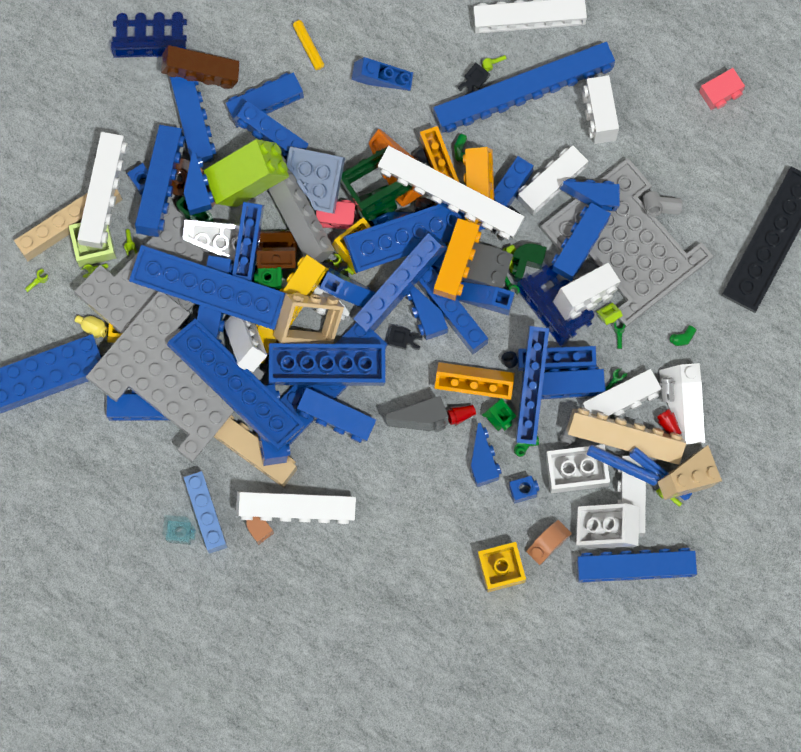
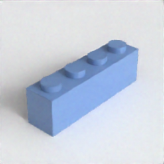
M203 472L184 477L208 553L228 548Z

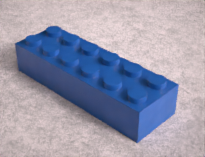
M93 334L1 367L0 414L88 382L89 380L86 379V376L102 358Z
M269 343L268 385L384 386L386 383L385 344Z

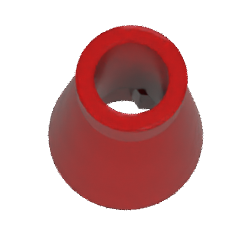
M473 404L450 407V410L446 411L448 422L450 425L455 424L456 426L476 415Z
M670 409L657 416L658 423L669 435L671 433H682L675 414Z

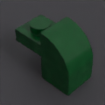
M528 243L520 246L514 252L512 261L518 263L514 264L512 275H515L514 282L522 283L526 266L541 270L547 247Z

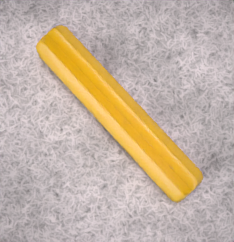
M301 20L295 21L293 28L315 70L322 69L324 63Z

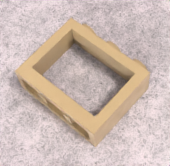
M300 293L285 294L274 337L282 344H333L344 306L339 302L338 298L333 296L325 298L315 294L311 296H304ZM295 306L328 309L322 332L289 330Z

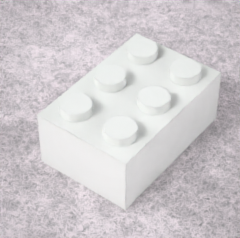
M608 75L589 78L586 80V85L583 86L582 92L583 103H586L587 108L585 110L586 120H590V127H588L589 137L593 138L594 144L616 141L619 125L610 77Z
M606 263L560 288L553 302L565 320L569 318L575 319L582 314V311L586 309L590 311L602 300L607 302L613 298V293L618 290L617 287L621 281L610 264Z
M604 444L595 445L596 447L605 450ZM589 446L547 451L546 462L551 493L608 487L610 484L608 465L588 456L587 450Z
M627 503L578 507L576 545L589 549L638 546L640 507Z

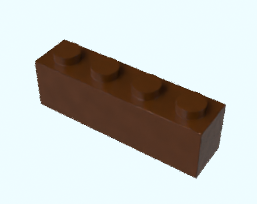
M168 45L162 55L161 73L167 74L169 77H181L187 81H199L206 85H217L224 89H232L238 82L240 61Z

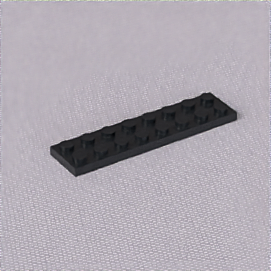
M792 166L790 167L721 295L753 313H756L801 229L800 170Z

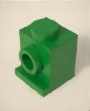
M281 267L258 268V273H255L254 277L255 283L279 291L282 288ZM265 276H271L270 280H265L264 278Z
M500 399L482 414L497 431L500 429L507 430L513 425L511 420L516 417L503 399Z

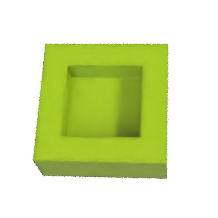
M613 302L596 311L598 317L606 325L615 322L623 316L621 310Z

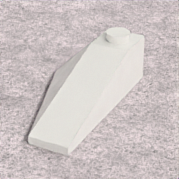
M185 220L183 239L234 261L240 224Z
M700 363L682 364L659 370L660 382L661 378L672 377L673 381H675V384H673L674 401L669 402L667 394V403L671 412L675 414L686 445L705 443Z

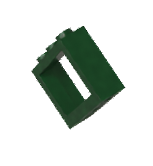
M387 147L376 151L369 158L362 159L357 165L347 168L342 173L341 183L363 217L368 216L413 189L409 184L406 187L396 181L361 201L352 188L351 183L378 168V164Z

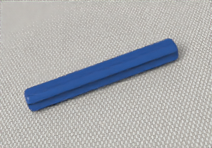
M594 445L589 446L587 450L588 456L653 486L658 483L659 475Z
M637 447L633 448L629 453V456L646 470L659 475V480L668 474L665 469ZM692 493L680 497L683 500H687L691 497Z

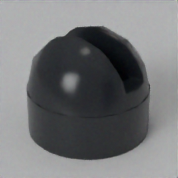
M423 148L415 151L413 157L418 158L416 160L423 164L428 162Z
M513 351L506 352L501 357L503 364L508 368H513L518 363L516 353Z

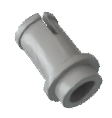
M672 377L661 378V382H659L662 388V402H667V394L669 402L674 401L673 384H675V381H673Z
M568 420L564 433L560 436V442L571 446L575 440L574 436L568 435L566 431L569 423Z

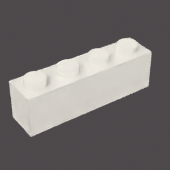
M574 146L569 149L565 148L559 154L560 157L556 161L552 160L547 164L546 170L543 173H537L532 178L533 182L528 186L525 184L518 191V201L532 215H535L561 191L560 185L563 181L576 178L587 168L589 161Z
M230 316L225 322V329L233 349V354L236 357L237 365L244 370L248 369L254 372L267 357L256 324Z
M649 369L582 403V408L590 410L589 413L597 415V412L608 415V418L614 416L616 419V417L624 415L625 410L629 408L634 410L642 405L641 402L647 399L652 401L658 398L662 388L652 370Z
M622 456V459L642 467L630 456ZM617 469V473H621V480L617 481V492H621V499H617V504L627 503L640 507L639 536H644L646 482Z

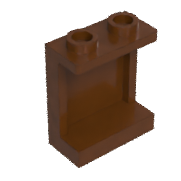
M261 231L259 248L256 251L257 268H296L297 242L291 231Z

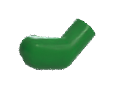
M459 134L454 144V155L458 162H463V155L465 154V152H462L467 140V136L464 134Z
M689 325L685 333L672 334L669 339L670 343L675 346L689 344L697 329Z
M538 436L536 445L517 443L514 447V453L519 457L524 456L529 446L539 445Z

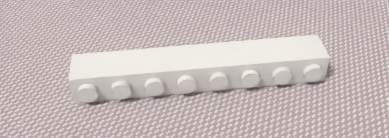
M390 146L387 147L378 164V168L381 170L380 173L390 178L392 175L396 177L398 183L406 187L408 184L415 187V192L421 195L426 193L432 196L431 200L438 204L443 202L449 205L447 208L455 213L461 211L465 214V218L473 222L475 220L482 222V227L490 231L492 229L499 231L498 235L507 240L515 238L525 219L523 215Z

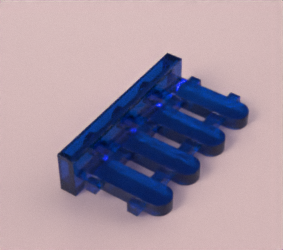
M157 12L154 14V20H147L144 13L136 14L135 20H128V16L125 13L118 14L117 20L113 21V27H116V37H112L111 42L113 58L162 57L168 45L187 49V35H183L184 25H187V19L183 18L181 12L173 13L172 19H165V15L162 12ZM135 26V36L128 37V27ZM147 26H153V36H146ZM165 26H172V36H165Z
M545 265L542 267L543 271L535 277L530 275L527 277V280L524 277L518 281L516 286L519 287V293L544 326L549 328L551 335L562 347L567 344L570 337L573 338L577 335L575 331L584 325L587 327L592 325L591 321L594 318V312L586 309L582 311L579 317L570 321L565 320L553 301L560 288L571 282L569 280L559 282L556 278L558 274L552 271L553 265L550 267ZM552 281L555 286L544 292L541 287Z

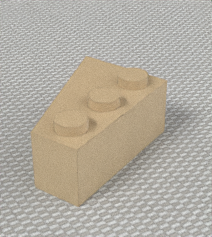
M707 445L658 481L664 500L711 488L721 482L722 479L710 448Z

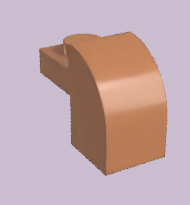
M260 517L246 520L247 528L258 545L274 534L268 523L260 520Z
M557 520L534 541L533 545L526 552L541 565L572 533Z

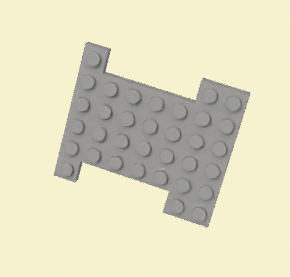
M629 158L596 182L612 181L614 184H620V206L616 211H608L611 213L610 219L588 254L598 267L609 263L621 281L617 289L627 301L619 307L623 315L619 318V321L626 325L625 328L713 259V255L702 242L686 253L655 217L647 215L645 205L639 197L650 190L652 185ZM578 199L573 200L541 225L543 232L560 252L563 250L561 246L566 238L569 239L572 235L570 231L575 222L579 223L582 219L580 216L585 206L589 207Z
M170 204L168 214H164L163 218L165 220L164 231H160L159 237L153 236L145 245L146 247L203 266H207L208 255L225 258L184 240V221L188 219ZM138 253L115 277L99 265L74 291L77 297L122 334L158 293L156 290L129 282ZM166 294L187 312L195 305V303Z
M158 291L89 372L86 379L115 402L130 388L189 435L177 451L193 462L234 413V410L167 346L168 341L181 331L179 327L189 317L190 313L165 293ZM258 367L254 372H251L259 381L265 375Z

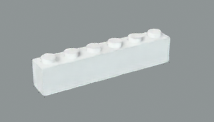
M517 0L514 3L497 2L492 5L480 3L473 8L475 34L586 25L587 20L585 0H533L530 2Z
M101 132L77 239L80 245L102 249L103 243H107V225H111L112 221L111 207H115L116 203L114 193L115 189L118 190L120 185L118 175L119 171L122 172L124 160H122L123 154H126L128 143L123 135Z
M237 491L236 515L241 516V520H253V517H260V520L272 521V517H279L280 521L291 522V518H299V522H311V519H318L319 523H330V520H337V523L349 524V520H355L356 497Z

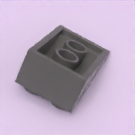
M475 243L473 249L476 252L473 261L469 260L467 267H470L467 278L463 277L462 281L503 288L513 254L492 246Z
M441 396L386 414V424L389 427L439 432L448 425V415Z

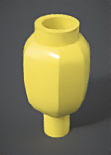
M77 315L75 318V322L81 324L83 331L89 335L93 334L95 338H104L108 333V327H106L102 320L96 317L87 316L84 318Z

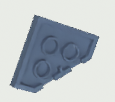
M290 147L286 165L297 179V183L304 194L309 198L314 210L335 214L345 157Z

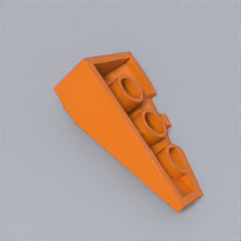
M381 129L377 130L368 143L373 155L376 151L390 146L415 159ZM383 175L389 185L398 180L392 175L390 178ZM412 186V190L396 199L402 207L422 196L414 191L415 187Z

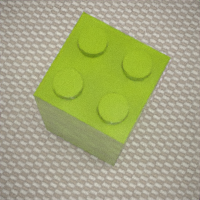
M258 139L203 170L207 176L215 203L232 207L242 205L243 202L249 201L289 178L288 167L283 161L281 149L277 143Z

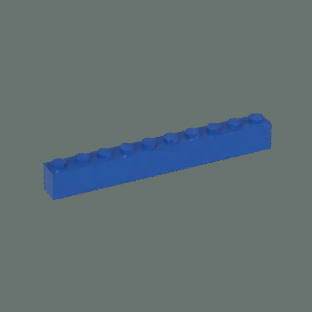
M606 41L433 107V114L441 133H450L455 131L457 127L462 125L469 126L480 118L482 120L487 119L493 113H503L514 105L521 106L527 100H537L548 92L555 93L564 86L568 85V87H571L580 80L594 78L598 73H608L614 68L615 59Z

